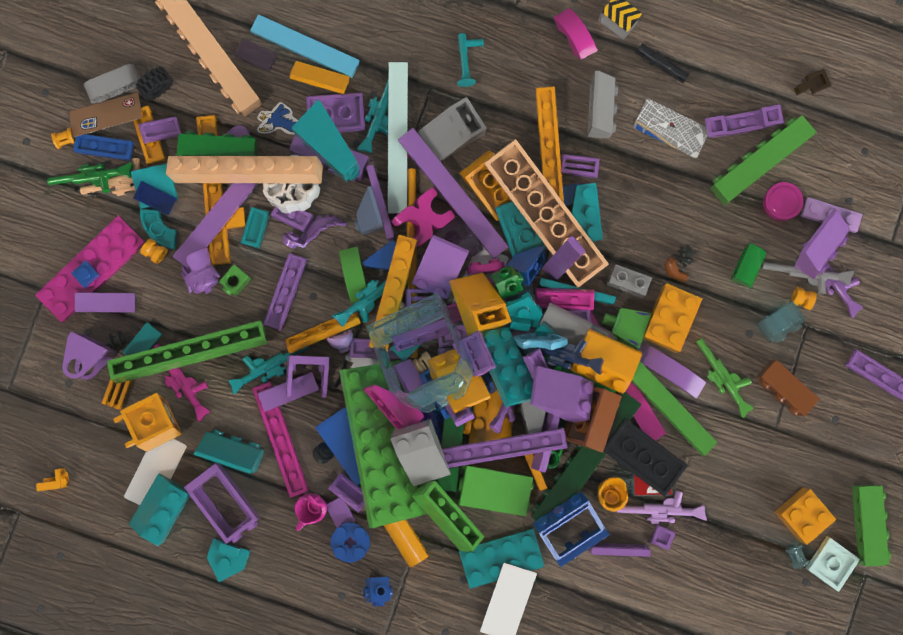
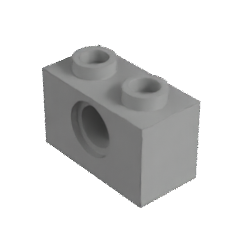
M614 265L606 285L643 298L647 294L652 277L619 265Z

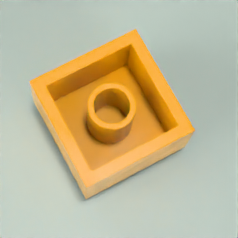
M804 487L774 512L800 543L806 545L837 520L814 492Z

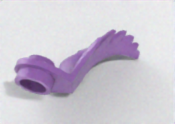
M326 214L324 218L318 215L300 237L293 232L284 233L282 242L290 248L295 249L297 246L305 248L321 231L331 226H347V222L341 218L337 219L335 215L330 217L329 214Z

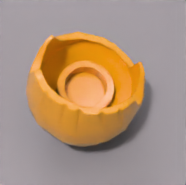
M610 477L600 483L597 488V497L602 507L612 512L625 507L628 502V492L624 480Z

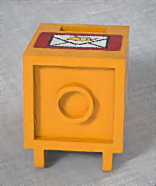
M158 393L120 410L121 415L113 419L114 423L124 420L133 438L125 443L126 448L136 444L138 448L148 452L182 435L167 401Z

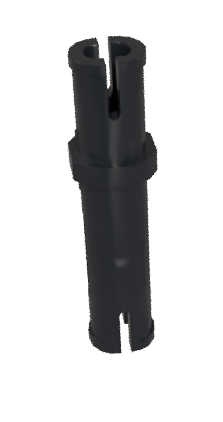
M644 43L641 44L636 54L648 60L650 65L654 64L682 84L690 74L661 56L659 51H653Z

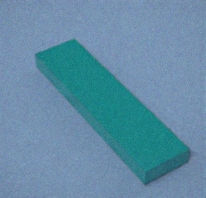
M543 278L539 280L538 284L542 288L583 289ZM594 291V301L609 305L615 303V296Z

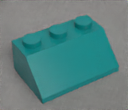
M213 429L212 432L207 431L194 452L196 456L251 474L257 472L264 449H261V445L250 441L247 444L242 442L240 437L231 435V438L223 436L224 432Z
M158 473L129 525L140 537L159 546L164 543L190 495L183 486Z

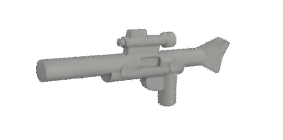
M763 262L762 269L789 273V276L807 278L810 285L818 286V294H826L825 281L827 279L838 280L849 286L854 271L842 273L825 271L822 275L818 274L815 279H812L794 266Z

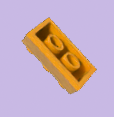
M588 329L583 338L587 345L581 354L582 357L587 359L602 358L604 360L602 374L599 375L590 367L571 362L570 370L624 394L633 380L642 352L592 329Z

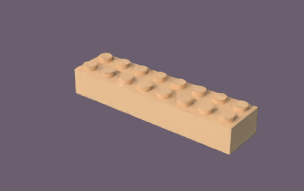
M516 139L483 163L552 255L571 236H574L586 250L565 272L575 286L580 287L609 265Z

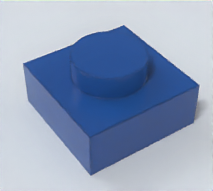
M86 260L71 272L84 288H87L100 276Z

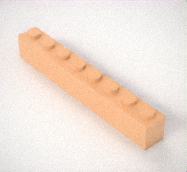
M187 0L155 1L161 11L166 10L168 13L166 18L171 25H177L179 28L177 33L182 40L187 39L190 44L187 46L194 55L197 53L200 56L198 61L204 69L209 68L211 71L209 76L214 83H220L223 87L220 91L225 98L228 99L230 97L234 102L231 106L237 114L241 112L246 117L262 105L259 97Z
M168 156L166 175L174 183L321 184L323 165L317 156Z

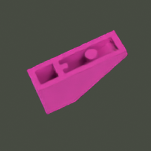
M377 385L364 388V391L397 430L417 424L424 417L420 407L404 397Z

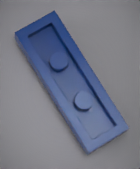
M84 134L76 136L73 152L131 161L134 142Z

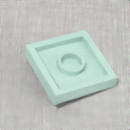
M826 536L805 569L839 592L860 559Z

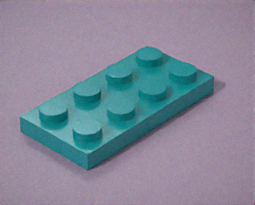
M509 327L481 332L496 368L489 372L504 406L508 407L531 401L533 379Z
M533 528L480 543L474 551L459 550L470 589L498 581L504 563L528 571L544 567Z

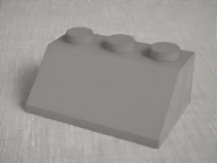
M600 71L594 72L590 82L587 137L610 139L612 133L616 131V121H613V114L617 112V103H614V96L618 94V85L615 84L614 77Z

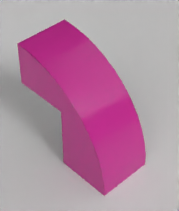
M568 8L553 17L558 30L567 36L573 55L582 60L597 51L590 33L573 10Z

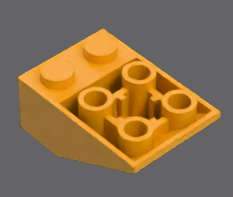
M483 273L449 281L468 336L477 331L484 332L498 329L512 322L505 302Z

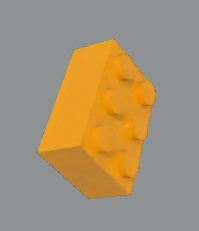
M666 283L663 285L651 311L643 339L674 353L680 352L702 298Z

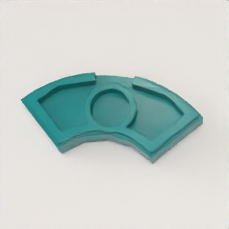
M140 209L141 223L149 237L161 246L176 250L178 231L170 229L164 224L161 219V211Z

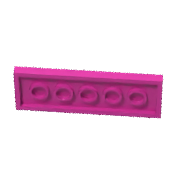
M118 215L35 296L60 322L64 323L75 313V292H96L142 248L145 241ZM85 260L100 274L87 288H84L71 274Z

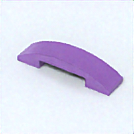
M780 104L725 117L721 115L704 119L708 138L743 134L784 123Z
M644 342L641 343L638 351L642 352L640 362L646 368L655 371L695 399L698 397L706 384L703 379L664 353Z

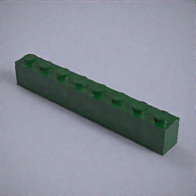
M615 392V394L622 397L608 439L621 421L625 418L630 422L642 405L626 392L624 394ZM576 445L575 448L578 449L576 453L569 455L564 462L566 467L563 471L559 470L553 478L555 481L551 487L547 486V489L542 493L543 499L540 503L536 502L531 508V518L537 521L540 517L554 510L556 506L563 504L573 495L578 494L606 453Z

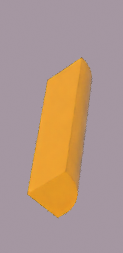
M407 519L383 525L409 567L429 557L428 552Z

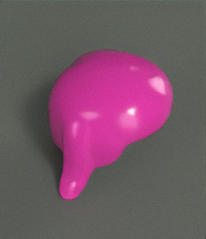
M307 493L296 501L294 510L299 520L296 530L300 531L305 525L314 524L325 517L327 504L318 494Z

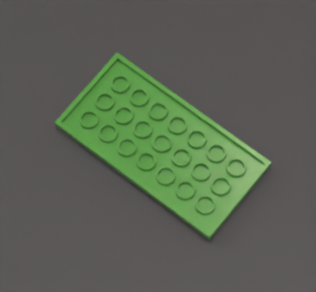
M402 360L339 371L369 528L427 514L412 497L421 484L412 485L390 439L393 431L397 429L364 391L365 387L377 385L386 390L406 393L393 370L394 365L403 362Z

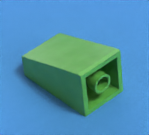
M470 464L459 466L457 492L450 491L449 497L454 503L461 506L526 516L530 509V492L534 488L533 477Z

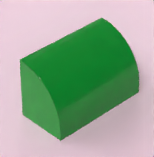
M752 243L747 244L742 251L730 280L751 289L767 253Z

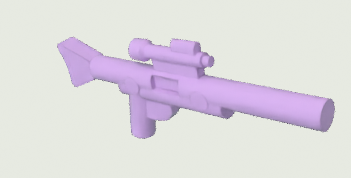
M675 491L674 498H666L663 504L625 505L623 509L617 511V513L651 514V517H647L651 524H659V521L674 523L675 518H667V515L695 516L702 520H707L704 505L694 508H682L680 503L683 492Z

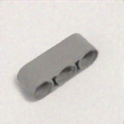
M127 64L86 81L84 87L91 103H100L136 88V83H138L137 81L140 79V76L134 64Z

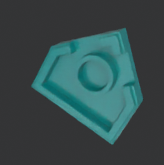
M529 292L521 295V298L515 301L510 300L505 303L512 321L509 323L510 329L529 332L530 327H538L543 314L542 309L534 302Z
M213 538L207 559L218 582L244 570L251 550L231 543L226 544L222 540Z

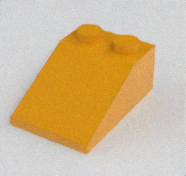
M488 150L459 174L492 217L498 221L495 207L512 201L483 164L495 154Z
M455 349L427 360L431 378L454 413L464 410L467 406L471 407L491 398L481 376H473Z

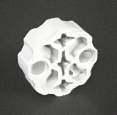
M263 183V193L270 204L286 214L298 210H307L320 193L319 184ZM308 186H312L310 190H306Z

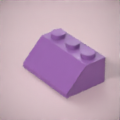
M834 208L802 249L794 266L812 279H815L818 274L822 275L828 267L826 265L828 260L833 261L838 254L837 248L839 246L843 248L849 239L847 234L850 229L838 210Z

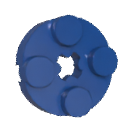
M355 522L342 524L334 531L331 537V549L334 556L344 562L352 563L362 559L370 547L368 532ZM349 537H352V540L356 541V544L352 545V548H349L348 544H345V541H347Z

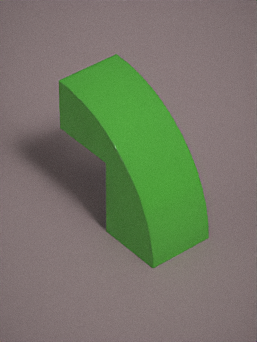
M358 247L339 251L351 303L360 300L356 297V293L361 292L367 287Z

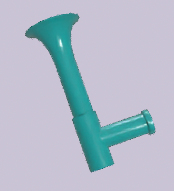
M460 33L458 34L462 76L457 85L469 87L476 84V80L472 79L469 74L467 47H483L484 41L483 38L467 40L466 34Z

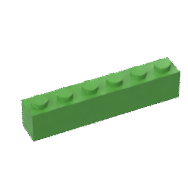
M803 115L798 119L793 117L785 124L787 127L783 131L779 128L771 135L772 139L769 142L766 140L756 146L758 150L755 153L748 152L742 157L743 162L741 164L734 163L727 169L729 172L727 175L723 176L721 174L713 180L714 185L710 189L723 205L735 198L817 133Z

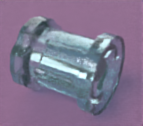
M796 544L785 549L792 560L793 569L804 567L810 563L802 551V544Z

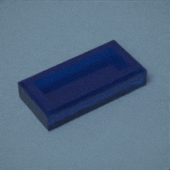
M144 181L140 182L133 199L166 215H170L177 200L176 197Z

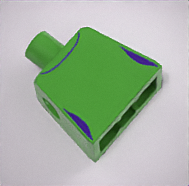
M620 308L616 316L605 313L602 324L612 327L609 334L611 338L638 350L651 314Z

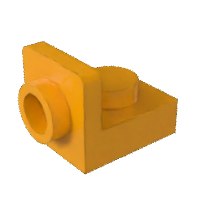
M65 468L55 469V477L44 478L42 483L36 484L37 491L67 487L69 481L68 473Z

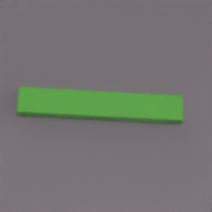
M639 361L631 382L702 456H705L716 445L717 441Z

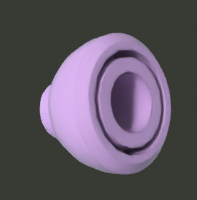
M347 329L326 338L331 347L339 350L340 353H344L350 350L349 345L352 342L353 333L351 329Z

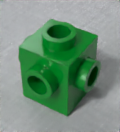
M512 266L502 268L491 275L496 290L502 299L513 296L523 290L521 285L523 278L520 272H516Z

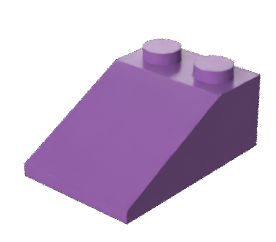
M433 235L412 284L447 299L451 291L449 281L457 279L469 250Z
M537 366L535 367L530 405L571 423L590 420L594 382L578 375Z

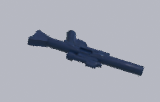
M580 339L577 346L568 344L564 349L549 350L540 348L542 354L550 356V359H545L549 366L555 367L558 365L569 370L571 369V364L565 363V361L590 367L599 375L602 374L604 362L602 358L587 359L582 357L581 353L587 345V342L583 339ZM527 348V349L533 351V350L538 349V348Z

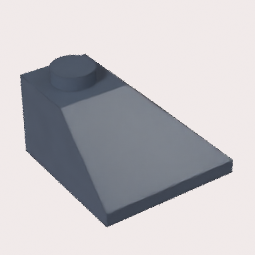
M372 186L367 187L356 213L357 220L354 221L357 232L361 231L363 236L384 230Z

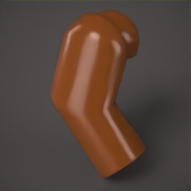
M668 258L664 264L667 275L672 279L685 283L688 274L678 270L675 258Z

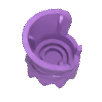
M203 248L187 256L186 260L190 269L184 265L182 266L183 272H181V275L185 280L189 294L192 291L196 294L212 292L211 287L218 283L217 277H220V274L211 264L208 248Z

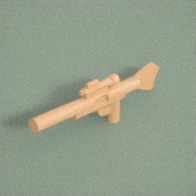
M133 158L132 164L134 168L132 171L139 170L140 159ZM115 176L108 180L109 188L115 187L116 190L112 191V193L117 194V196L125 195L127 191H136L134 185L131 186L133 183L132 177ZM93 185L80 187L81 194L102 190L101 187Z

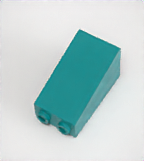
M317 100L291 128L296 137L346 183L350 180L353 181L359 175L358 171L360 170L357 160L320 100Z

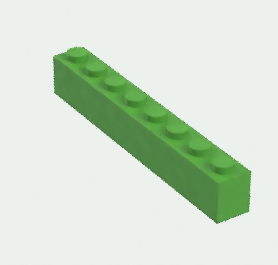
M257 321L108 360L107 365L110 379L118 384L269 343L262 321Z

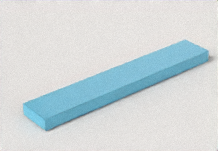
M259 14L250 30L252 34L340 74L350 76L351 79L360 63V60Z

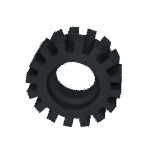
M158 66L155 69L152 68L150 72H145L146 74L142 75L141 79H138L136 88L145 100L151 101V99L155 100L156 97H161L162 93L165 94V91L169 90L170 86L173 85V79L162 66Z

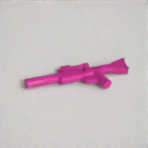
M158 343L155 346H153V349L161 347L160 344ZM180 368L168 370L172 376L165 375V384L168 388L171 386L178 399L183 396L179 389L183 391L195 409L197 420L201 422L210 413V410L202 406L195 395L197 394L196 392L208 387L207 382L197 383L192 377L186 378Z

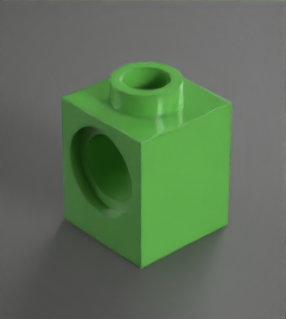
M233 265L219 282L223 285L221 289L228 295L233 293L238 296L252 278L236 265ZM238 277V284L232 287L230 285L231 279Z

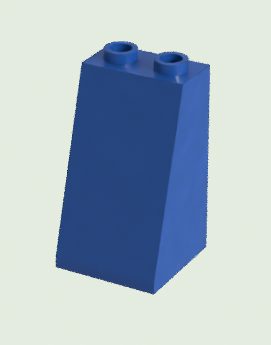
M345 407L315 428L357 486L361 483L347 409Z

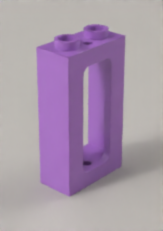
M215 463L184 487L226 544L230 541L234 544L243 537L241 533L244 530L248 529L250 531L258 525L257 520L261 517L220 463ZM214 476L218 477L246 515V520L235 528L229 525L202 488L203 484Z

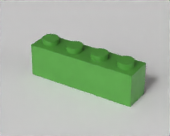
M436 481L422 483L413 493L412 497L460 551L475 550L484 536Z
M876 484L853 485L857 554L860 559L858 564L864 566L889 565L891 553L887 544L889 532L885 521L887 520V511L884 508L885 490L882 485Z

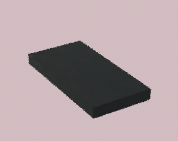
M625 418L610 436L603 451L664 497L667 496L688 467L685 462Z

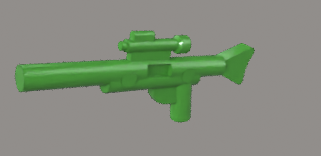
M703 338L697 340V345L715 370L713 372L708 370V379L710 382L714 381L720 394L726 391L721 386L722 384L725 385L738 405L740 417L744 418L753 407L744 402L738 391L740 390L739 388L751 384L750 378L740 379L736 373L729 374L721 360L715 358Z

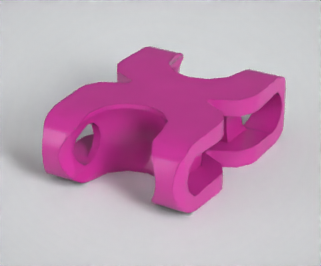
M434 187L418 197L414 202V207L408 206L391 220L394 226H399L404 222H411L415 226L416 235L413 239L418 240L416 248L432 237L433 230L443 228L455 217L451 210L442 215L432 211L431 201L437 196V191Z

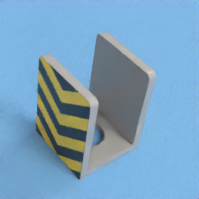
M611 0L602 10L598 21L624 40L636 26L637 20L642 13L626 0Z

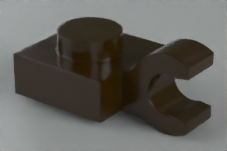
M822 69L805 77L806 82L797 85L794 91L796 95H800L808 90L815 94L832 85L825 70Z

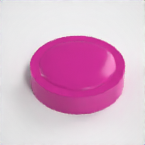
M780 182L766 191L763 198V206L771 218L778 221H787L797 216L802 210L803 195L795 185L788 182Z

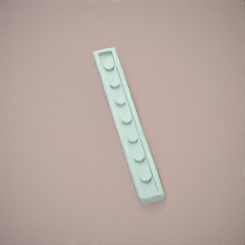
M389 62L388 214H399L407 208V152L398 142V139L407 133L408 62Z

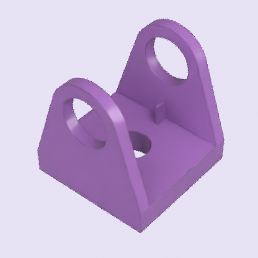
M71 331L65 348L63 372L69 378L92 379L107 365L108 360L114 359L118 351H114L109 346L85 334ZM73 359H76V374H72L68 370V364ZM94 366L93 372L85 376L84 374Z
M287 356L286 397H291L292 371H296V364L319 365V371H321V397L326 398L329 357Z

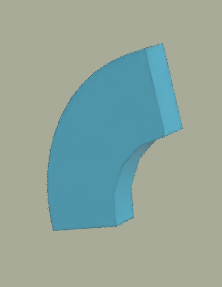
M528 333L513 337L517 346L522 349L539 347L554 350L568 345L565 337L555 334H547L545 337L536 336V333Z

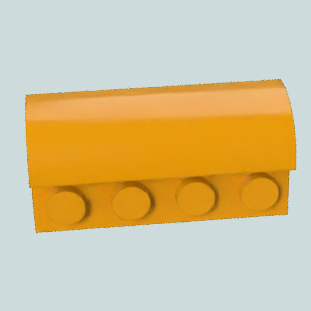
M492 377L490 378L496 391L490 394V399L473 406L475 418L471 422L468 444L511 437L513 422H509L507 415L503 419L501 433H495L492 428H489V424L497 416L503 403Z

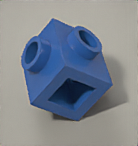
M389 577L365 579L366 587H363V597L366 599V603H372L373 606H384V602L390 601L393 590L392 586L389 585Z

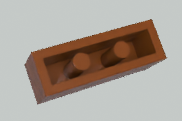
M771 360L756 376L759 380V385L765 390L769 389L774 393L773 397L778 402L786 404L788 406L787 410L796 417L806 416L820 400L777 360Z

